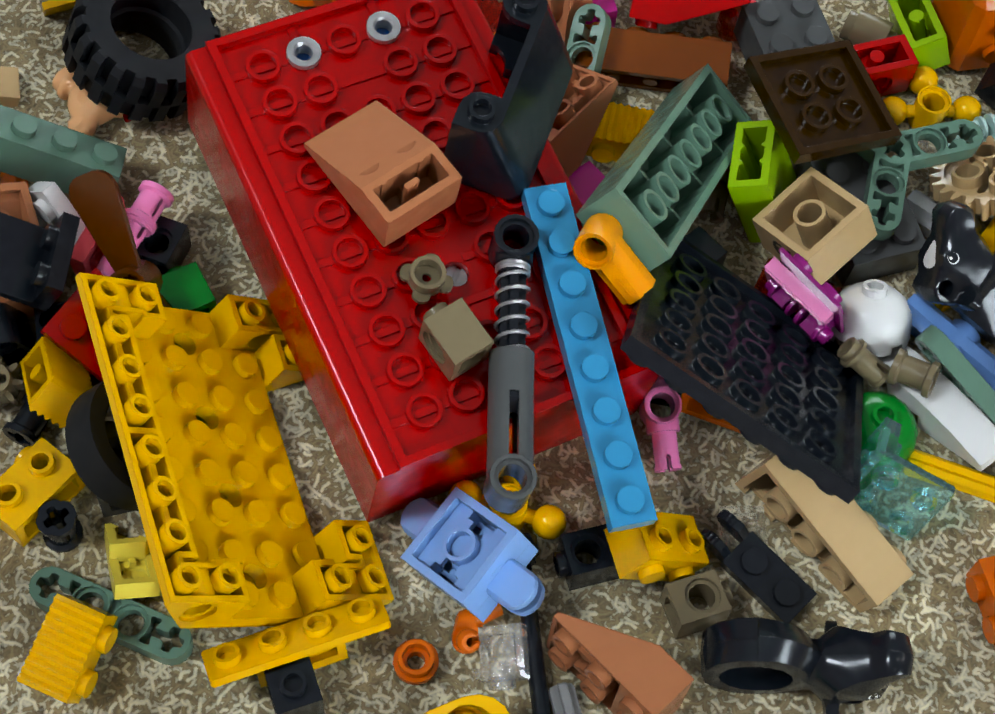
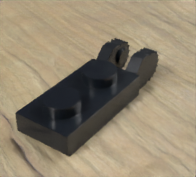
M723 509L717 515V519L721 526L740 544L731 552L714 532L706 528L701 532L705 547L721 561L719 565L776 620L790 623L817 593L753 531L749 533L746 526L736 516Z

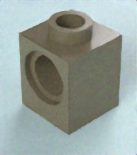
M462 297L449 305L446 302H441L425 313L418 338L449 382L488 358L494 341Z
M715 569L665 584L659 598L675 639L703 631L717 622L726 621L734 604L728 584L725 581H720ZM689 598H703L708 603L709 608L704 610L698 609L691 604Z

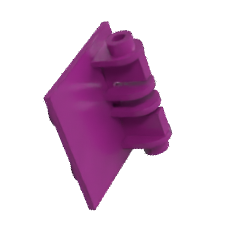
M781 247L779 249L781 263L834 314V318L826 326L818 325L817 320L812 315H809L810 313L804 308L793 318V322L796 325L799 324V327L813 342L818 340L823 345L833 337L834 332L831 330L833 327L840 333L844 332V312L840 304L843 301L842 297L829 283L824 282L821 285L810 275L813 270L798 253L791 256ZM772 278L765 284V288L768 290L767 296L782 310L785 308L784 313L787 316L794 314L798 310V307H800L798 302L787 294Z

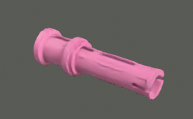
M143 180L138 187L140 193L131 208H125L137 249L145 237H150V235L155 233L158 228L156 221L164 208H169L174 201L170 191L150 180ZM103 255L96 268L101 271L103 276L110 277L115 271Z

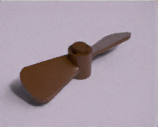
M99 169L74 178L69 186L71 204L115 271L110 277L156 283L163 307H170L160 293L163 284L160 270L152 262L139 258L116 180L108 172Z

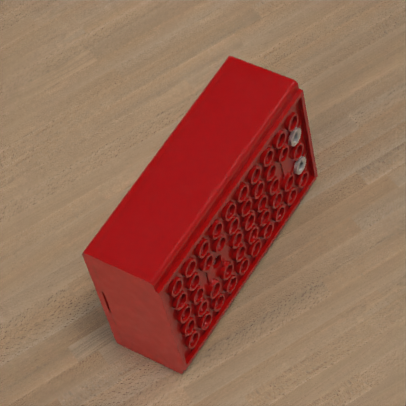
M337 0L206 41L205 47L192 50L185 56L188 123L367 522L404 509L409 503L418 498L428 499L448 491L453 484L460 480L472 481L486 475L488 358L449 382L418 337L424 320L423 316L428 310L441 302H446L449 305L462 297L486 332L494 340L498 335V332L494 329V324L498 320V317L494 314V309L499 305L494 295L499 288L495 285L494 280L497 274L489 261L488 248L495 226L501 218L512 214L525 216L521 197L513 200L501 199L461 184L454 204L386 247H383L305 149L304 143L377 100L433 141L444 154L451 124L462 99L474 92L490 93L502 98L509 79L502 77L505 66L499 53L497 55L489 53L494 33L476 0ZM547 140L529 188L566 182L580 233L583 227L576 214L583 205L549 140ZM504 241L505 244L510 248H522V246L516 241ZM534 252L531 276L526 279V285L531 289L526 294V300L531 304L526 308V315L530 317V321L526 323V330L530 333V336L526 338V346L535 353L534 455L580 437L583 434ZM429 253L436 254L444 263L447 275L452 277L454 282L453 288L447 294L438 293L430 297L429 302L426 304L416 303L412 299L413 291L407 282L400 279V269L404 264H412L420 256ZM590 270L630 416L636 412L659 375L648 367L644 368L636 365L628 358L626 352L620 349L634 304L623 305L595 270ZM427 275L422 277V279L425 282H429L431 280V278ZM493 343L491 349H494L497 346ZM509 419V454H512V419Z

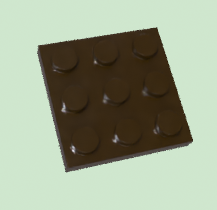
M850 40L750 56L743 66L794 165L894 145L902 136Z

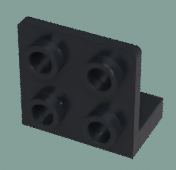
M0 212V297L46 312L64 291L80 217L63 212L54 225L47 224L43 228Z

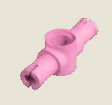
M660 375L639 406L640 418L646 425L647 435L651 436L655 473L666 472L665 470L668 469L669 472L682 469L677 442V432L680 431L678 416L682 410V400L680 395L671 389ZM656 398L665 400L671 409L670 416L663 418L654 415L650 408V401Z

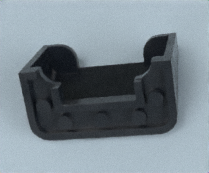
M547 0L502 1V10L489 53L495 55L499 53L505 65L502 77L509 79L502 98L485 92H474L465 96L460 102L453 118L444 155L462 176L461 184L501 199H518L521 197L523 189L530 187L573 72L571 58Z

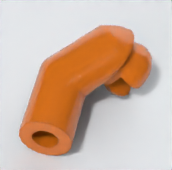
M499 603L484 623L466 609L461 610L457 614L451 635L452 644L456 651L462 654H471L479 649L483 625L504 614Z

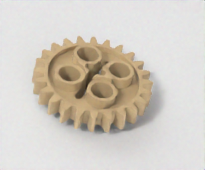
M988 136L986 142H982L971 158L930 167V192H932L934 201L942 203L952 200L965 204L973 210L974 214L981 215L982 221H986L990 215H995V140L992 136Z

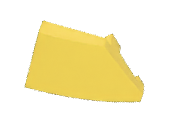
M112 523L104 524L106 556L114 600L160 596L161 590L152 557L149 554L146 537L139 535L138 537L128 538L118 534L117 525Z

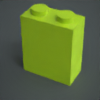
M771 120L737 122L727 185L749 242L758 243L761 241L752 219L796 180V174L789 154Z

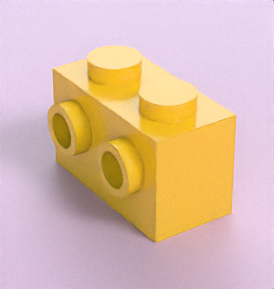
M43 437L33 446H27L21 450L15 458L14 464L0 476V528L22 547L27 545L40 532L36 524L38 510L42 505L55 499L70 502L86 486L77 474L71 460ZM53 512L50 513L51 518L55 517Z
M656 512L658 520L653 525L608 533L607 528L604 529L619 579L639 580L641 584H650L657 581H667L670 583L695 575V572L710 564L704 547V539L697 528L694 516Z

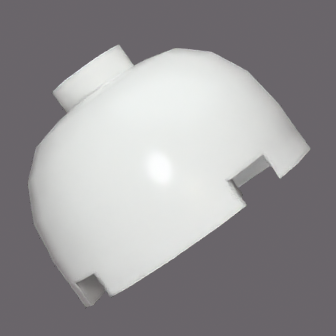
M869 279L852 284L839 293L843 300L840 304L844 312V332L840 333L833 327L831 329L834 332L831 338L833 342L835 336L843 342L851 337H855L857 340L863 339L867 342V349L876 357L891 355L892 348L900 345L901 348H906L910 339L912 314L906 298L899 291L887 285L884 281Z

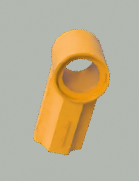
M606 213L594 214L586 220L576 238L573 254L577 262L583 267L595 270L623 305H631L653 288L656 279L622 238L623 228L620 222L615 217ZM592 238L600 239L605 245L596 243Z

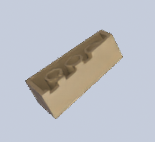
M774 453L735 483L744 494L752 490L765 503L760 507V510L771 522L777 519L791 530V542L801 553L812 558L817 557L822 562L818 566L819 571L860 613L879 606L914 575L906 565L907 561L903 553L897 547L890 545L878 530L879 527L875 518L867 511L862 510L854 499L847 504L836 495H827L817 487L814 480L799 470H791L783 465Z

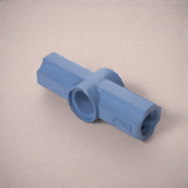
M913 294L907 300L912 314L910 334L916 338L930 325L940 329L995 391V356L980 344L981 339L977 330L963 319H954L952 321L935 305L924 300L919 295Z

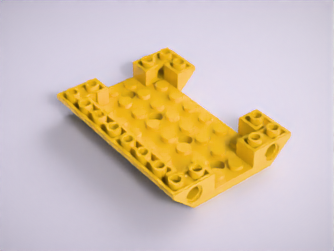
M79 272L75 277L164 605L179 628L278 626L373 593L379 594L384 605L391 603L394 597L367 521L333 520L318 534L313 536L267 392L304 380L268 300L227 294L210 313L163 307L156 283ZM196 416L202 418L207 425L203 421L198 420ZM219 493H222L225 496H227L231 504L227 500L221 498ZM243 573L251 576L256 586L250 581L245 580Z

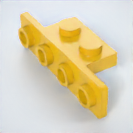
M373 593L230 642L222 643L202 651L201 656L211 687L216 688L256 674L262 688L267 686L264 671L306 657H310L313 670L347 659L349 657L345 643L389 629L391 622L379 594Z

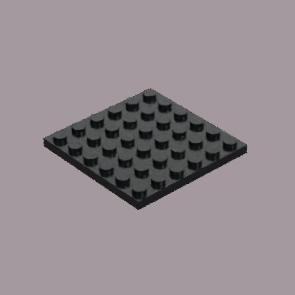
M683 238L673 256L650 271L656 282L653 288L646 292L641 299L634 302L620 349L626 352L628 358L636 365L644 368L648 367L664 378L666 384L678 393H686L701 403L705 411L712 417L724 419L739 429L746 440L755 445L761 444L773 452L787 468L799 470L814 480L821 491L830 496L836 495L849 504L860 493L864 378L851 367L845 368L840 364V358L837 356L840 346L831 340L823 345L818 340L813 342L799 327V324L796 325L793 322L794 314L787 316L784 313L785 308L782 310L768 296Z

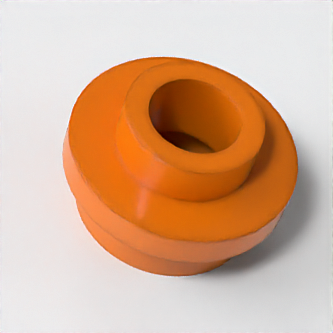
M410 639L403 642L396 649L393 657V667L397 676L402 681L412 685L424 684L431 680L439 666V657L436 649L432 644L422 639ZM418 656L424 660L425 664L420 669H412L408 666L407 662L411 657Z

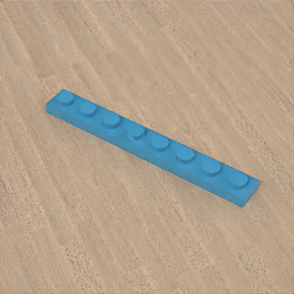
M566 182L524 188L521 194V201L525 216L532 220L538 228L539 240L535 254L608 533L653 525L658 518L590 269L578 263L573 254V246L579 235V229Z

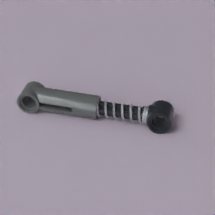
M519 214L507 215L499 220L495 226L488 248L489 261L497 274L494 281L499 290L496 291L494 298L499 305L494 309V314L498 317L494 324V329L498 332V335L493 341L497 347L491 349L488 356L487 461L483 493L489 506L502 513H513L523 508L534 491L538 478L536 468L534 467L535 353L526 346V338L530 336V333L526 330V323L530 321V317L526 315V308L531 305L526 300V294L531 291L530 287L526 285V279L531 276L533 255L538 245L539 232L532 220ZM504 241H516L522 246V248H510L505 244ZM509 419H512V454H509ZM501 476L515 478L519 482L521 490L515 492L506 490L501 486L499 478Z

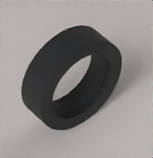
M101 381L81 394L69 410L65 426L68 454L81 480L97 497L119 509L139 511L128 469L113 451L107 437L105 417L110 404L104 382Z

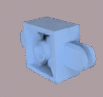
M456 486L441 506L430 499L418 498L405 507L400 523L404 532L413 541L400 558L483 623L498 603L519 616L530 615L541 606L545 596V588L541 580L526 568L539 550L517 528Z

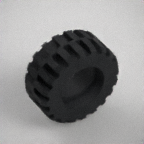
M76 0L65 29L62 50L65 54L64 62L69 73L74 72L72 79L80 90L85 88L89 92L87 97L96 105L100 102L108 107V112L116 116L119 112L126 114L129 120L141 121L142 118H148L149 122L164 121L166 115L169 119L183 115L185 110H188L185 56L192 50L205 47L206 41L219 38L221 34L218 26H214L216 20L211 10H205L203 7L205 4L203 0ZM131 31L145 35L158 43L170 59H152L142 56L124 45L115 32Z

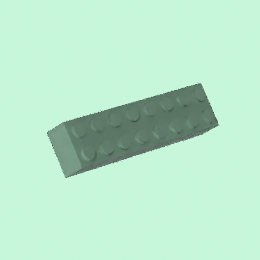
M708 63L670 91L576 214L581 221L582 227L590 216L597 213H606L615 217L623 228L622 238L649 272L673 256L730 165L737 122L752 121ZM593 238L600 245H605L600 239Z

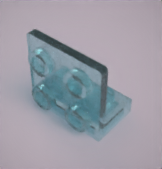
M886 417L861 447L860 493L854 500L862 510L867 511L875 518L878 525L905 540H911L954 497L956 488L899 456L902 445L898 443L902 424Z

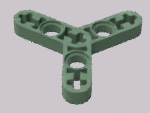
M958 119L900 131L902 136L894 145L856 152L869 163L863 202L869 206L876 228L877 236L873 240H887L893 236L902 219L909 171L971 158L983 142L984 136L979 125L967 119ZM957 135H959V137L961 138L954 140ZM918 141H930L936 147L937 152H924L918 146ZM891 151H893L897 155H893L890 158L885 153H890ZM887 180L891 182L896 192L886 194L880 191L876 181ZM880 207H886L882 219L885 225L878 224V218L876 217Z

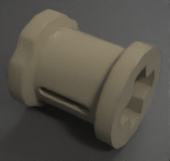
M900 348L891 365L887 383L895 385L898 382L921 391V396L928 398L936 384L942 363L937 361L932 364L909 356L907 350Z

